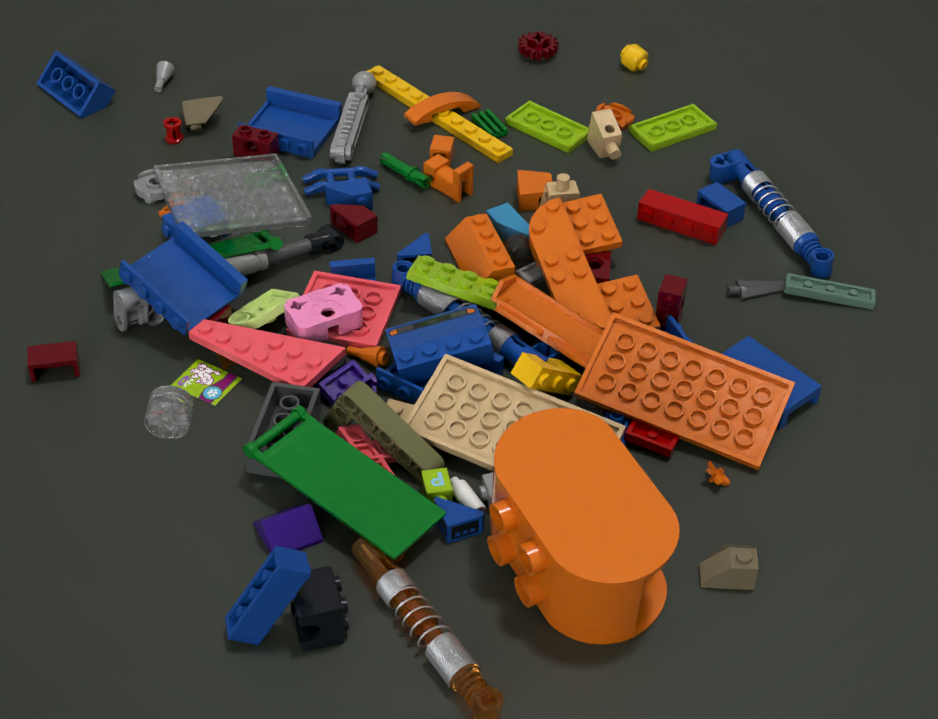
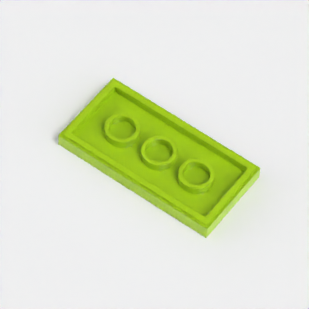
M531 101L526 102L505 117V124L568 154L587 140L588 127Z
M691 104L629 125L628 132L653 152L716 130L717 123L695 104Z

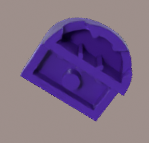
M353 359L318 383L316 388H320L321 394L333 406L338 397L356 381L364 382L376 393L377 380L372 372L367 375Z

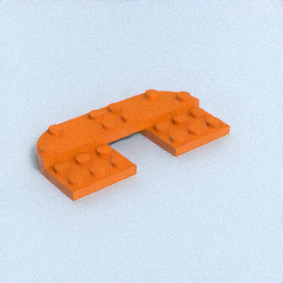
M602 194L562 202L560 197L544 203L535 211L529 224V246L537 267L540 266L551 293V298L602 330L605 329L612 312L660 330V323L638 274L597 284L587 262L586 254L620 248L623 244Z

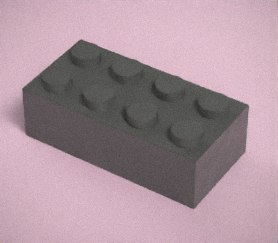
M272 382L248 442H254L290 415L291 410L297 405H301L310 416L318 420L321 412L320 388ZM297 421L261 448L260 451L262 453L303 422ZM245 455L247 473L281 478L254 458L250 459Z

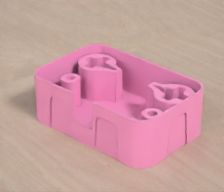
M337 283L333 286L289 299L284 304L285 323L296 338L320 342L329 339L328 328L338 325L340 335L358 329L363 325L362 304L347 284ZM328 310L333 311L335 314L331 317H325L321 313Z

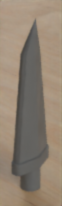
M736 280V286L727 287V294L739 295L741 300H747L748 298L783 292L785 281Z

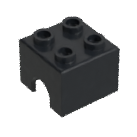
M331 566L311 569L310 578L302 585L296 597L290 602L295 628L303 652L343 644L345 642V631H349L346 615L348 613L346 597H341L339 593L342 592L341 580L339 575L334 576Z

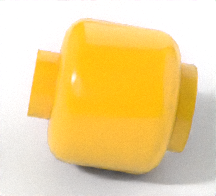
M628 44L620 53L622 65L632 72L644 70L649 63L647 61L648 52L638 44Z

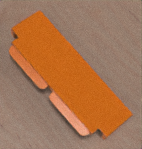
M515 274L500 279L490 299L497 303L494 311L586 369L604 330Z

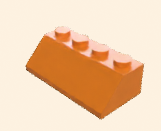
M487 213L465 217L445 237V243L458 269L472 271L479 277L485 279L492 278L498 282L502 278L515 274V265Z

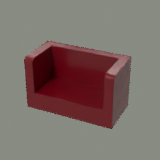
M76 341L27 346V366L31 382H36V370L73 365L75 377L80 376V357Z

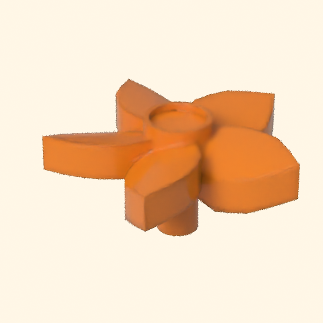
M711 461L707 463L709 468L706 472L712 475L708 479L710 483L714 481L717 485L721 484L723 486L731 484L724 475V469L721 467L716 469Z

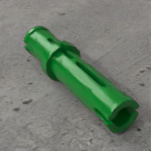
M388 152L381 154V157L386 160L380 158L379 162L404 176L408 182H414L423 189H427L430 186L425 181L432 182L431 177L421 173L419 168L409 166Z

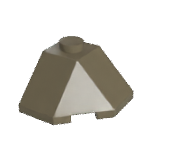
M222 96L182 101L181 114L185 129L190 128L191 131L201 130L202 126H206L222 104Z
M722 545L699 563L700 588L754 590L759 571L757 548L751 545Z

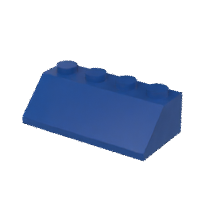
M56 50L36 83L81 118L106 108L116 92L114 88L77 61Z

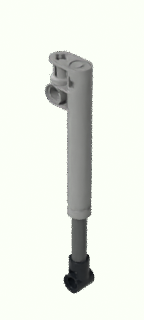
M325 224L317 232L305 235L304 239L284 244L279 250H256L224 259L243 276L267 269L269 264L304 253L314 254L327 249L330 252H336L344 245V238L332 225ZM126 287L114 291V318L120 331H126L128 326L137 323L139 325L148 323L155 326L164 320V317L157 314L153 307L145 299H141L133 288Z

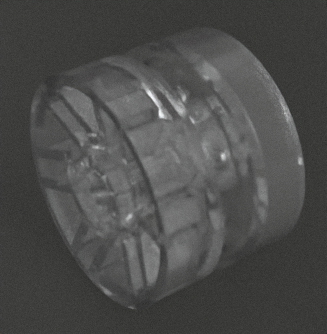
M161 386L154 389L149 396L144 417L146 429L154 436L162 439H178L186 435L190 428L194 408L192 396L186 390L176 386Z

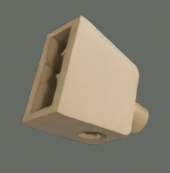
M611 108L592 112L587 136L588 143L599 158L610 157L613 160L621 156L619 148L622 132Z
M558 174L556 182H547L545 184L540 206L549 200L559 197L562 202L579 199L580 193L576 181L570 180L568 174Z

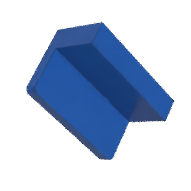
M374 258L329 261L330 273L376 281Z

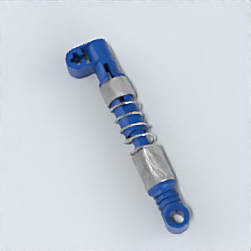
M739 149L715 155L710 159L709 178L712 182L722 184L738 179L741 182L743 191L754 204H758V209L763 211V215L768 217V221L774 223V228L797 255L802 256L810 265V273L814 277L822 279L831 276L834 260L833 251L819 243L817 234L802 216L795 211V208L790 205L789 201L784 198V195L779 192V189L774 186L773 182L762 170L757 169Z
M399 260L393 264L391 284L401 285V292L410 293V295L415 297L419 305L433 314L437 315L462 308L464 305H472V303H466L464 299L406 279L407 272L413 263ZM478 309L488 331L493 352L503 356L505 361L509 360L516 364L522 352L537 355L545 362L549 358L563 361V354L545 342L541 341L531 347L522 341L518 333L509 329L504 324H500L498 320H492L490 315L483 314L482 310Z

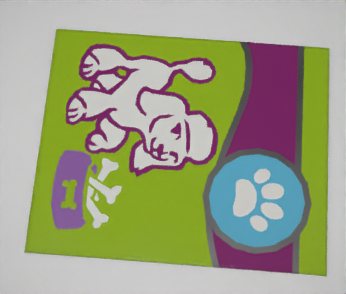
M197 359L170 386L215 406L242 378Z

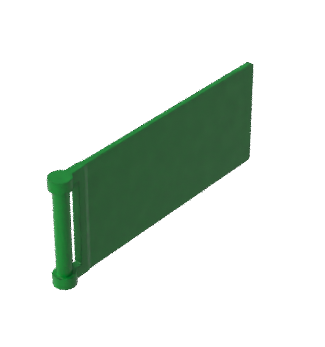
M259 227L256 232L209 245L223 258H228L268 248L279 250L283 242L279 237L271 235L266 227ZM120 267L101 271L109 287L124 284L120 276H118Z
M297 405L291 410L290 415L254 442H248L242 448L248 458H254L393 560H396L446 516V512L319 423L301 405ZM297 421L303 422L262 453L260 451L261 448Z

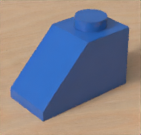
M366 177L325 184L327 204L362 205L369 210L373 209V194Z

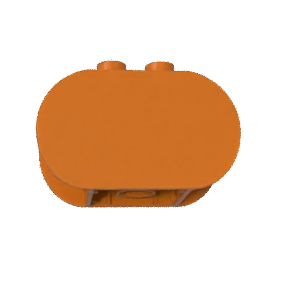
M553 408L531 413L514 422L500 437L494 454L492 502L489 505L492 535L487 538L488 547L493 559L501 567L508 563L517 575L514 578V585L522 603L527 608L537 605L547 622L565 636L584 643L602 645L623 642L641 634L657 620L665 605L667 583L661 568L665 566L674 554L680 533L678 518L674 510L612 428L599 417L577 409Z

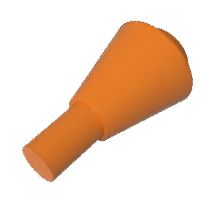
M348 346L346 350L347 355L359 357L376 368H383L389 361V353L385 346L363 348Z

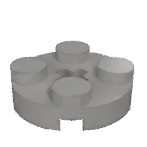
M158 168L145 170L138 175L137 180H134L135 192L149 204L155 203L157 200L174 197L177 194L176 176L169 170H167V173L161 172Z

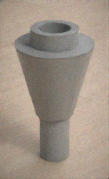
M160 61L156 65L157 82L154 91L157 93L162 91L164 84L175 73V67L170 62Z

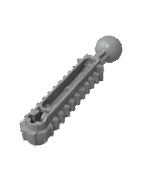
M359 71L353 77L352 87L355 92L348 94L331 143L330 158L335 159V162L338 164H346L347 160H352L369 107L368 95L376 88L375 76L367 71Z

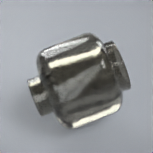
M513 234L503 242L516 267L524 266L531 261L533 255L529 239L523 234Z

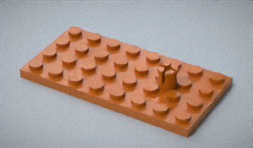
M612 312L574 391V397L611 412L624 415V417L631 420L634 419L679 436L681 440L759 471L793 391L795 382Z

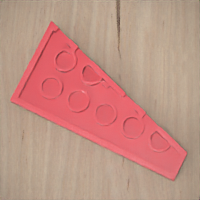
M203 319L188 332L190 340L277 383L312 387L346 355V347Z

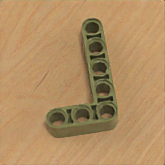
M356 381L342 393L323 419L324 426L335 434L338 427L348 426L353 421H357L420 483L421 471L444 468L445 466L443 458L362 381Z

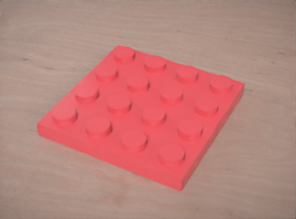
M314 271L303 295L337 283L347 284L361 302L363 309V325L360 328L339 335L338 325L328 328L329 339L323 341L334 342L343 347L363 348L380 346L385 329H387L400 297L401 285ZM326 310L321 314L325 317H331L335 313ZM287 327V336L294 337L289 328Z

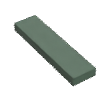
M786 273L784 293L874 310L876 304L875 289Z

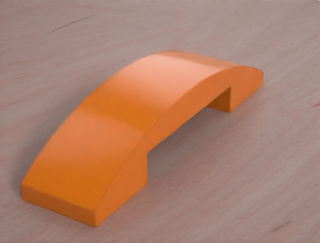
M445 92L418 102L404 113V117L417 126L431 122L432 114L454 108H460L463 112H468L480 108L481 104L465 93Z

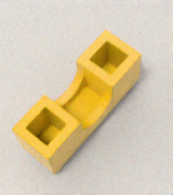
M522 352L511 371L512 375L530 389L569 396L576 389L578 381L582 376L562 360L549 358L545 362L537 355Z

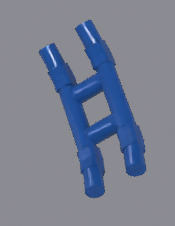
M365 166L316 169L302 176L304 183L307 184L314 180L325 179V177L327 182H316L312 186L305 188L304 192L306 196H310L314 193L325 191V184L340 182L335 181V177L347 176L348 180L356 179V176H367L376 179L378 171ZM367 179L371 190L379 191L380 183Z

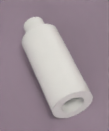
M458 477L451 478L453 496L459 504L483 511L486 515V506L465 480H459Z

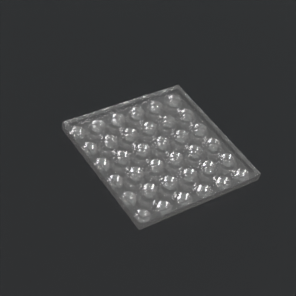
M277 154L153 165V173L176 225L183 221L200 237H216L218 235L239 234L250 231L260 232L267 229L279 230L285 227H302L312 224V216Z

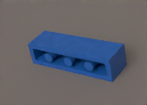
M280 546L274 547L225 616L228 640L259 645L265 635L269 634L276 620L282 616L285 608L296 597L302 585L310 578L311 567L308 564L306 552Z

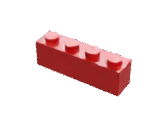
M648 189L639 201L637 219L717 245L726 231L728 214Z

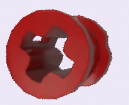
M169 117L163 121V126L166 128L167 133L165 140L170 144H178L184 138L180 130L182 121L177 117Z

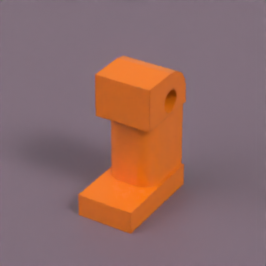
M439 154L423 162V174L432 179V182L427 180L426 182L434 189H438L458 203L462 201V191L470 196L473 194V164L466 162L458 168L452 169L449 167V160Z

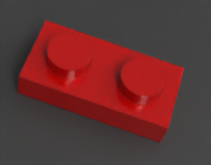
M633 419L625 432L624 440L658 454L671 457L679 443V436Z

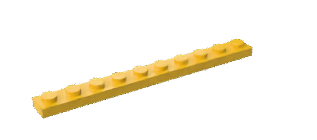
M380 65L367 71L375 76L377 87L410 108L430 97ZM447 110L432 114V122L495 162L500 163L513 156V148L454 111Z

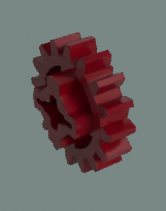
M535 31L533 34L528 32V35L522 34V38H519L518 51H520V55L524 54L525 58L531 57V60L541 61L542 58L548 60L549 56L554 57V54L558 53L559 41H557V37H552L551 33L546 35L544 31L542 33Z

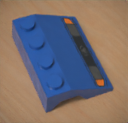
M476 304L385 329L399 377L411 383L430 379L445 354L475 366L494 361L492 343Z

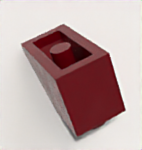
M330 205V223L356 243L378 233L377 215L365 206Z

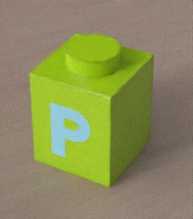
M447 467L421 471L423 496L433 503L436 496L449 501L453 499V489Z

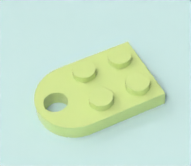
M270 289L234 312L229 317L228 322L231 325L251 329L272 323L277 319V316L284 313L286 301L299 297V294Z

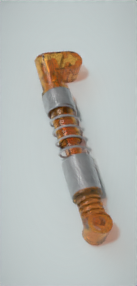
M363 537L359 538L352 546V554L374 581L375 590L390 609L395 610V617L403 619L402 626L410 628V636L412 638H419L417 646L420 648L427 647L425 656L448 687L454 692H458L473 711L472 718L501 719L504 705L502 692L497 688L490 687L482 677L481 668L476 660H474L457 636L452 633L451 629L448 626H444V620L440 616H436V609L429 606L426 597L421 596L420 589L406 571L400 566L395 565L404 559L405 552L396 560H393ZM438 619H439V620L441 621V623H442V625H440V626H437V625H438ZM443 628H446L449 632L443 633ZM422 638L426 642V645H420V640Z

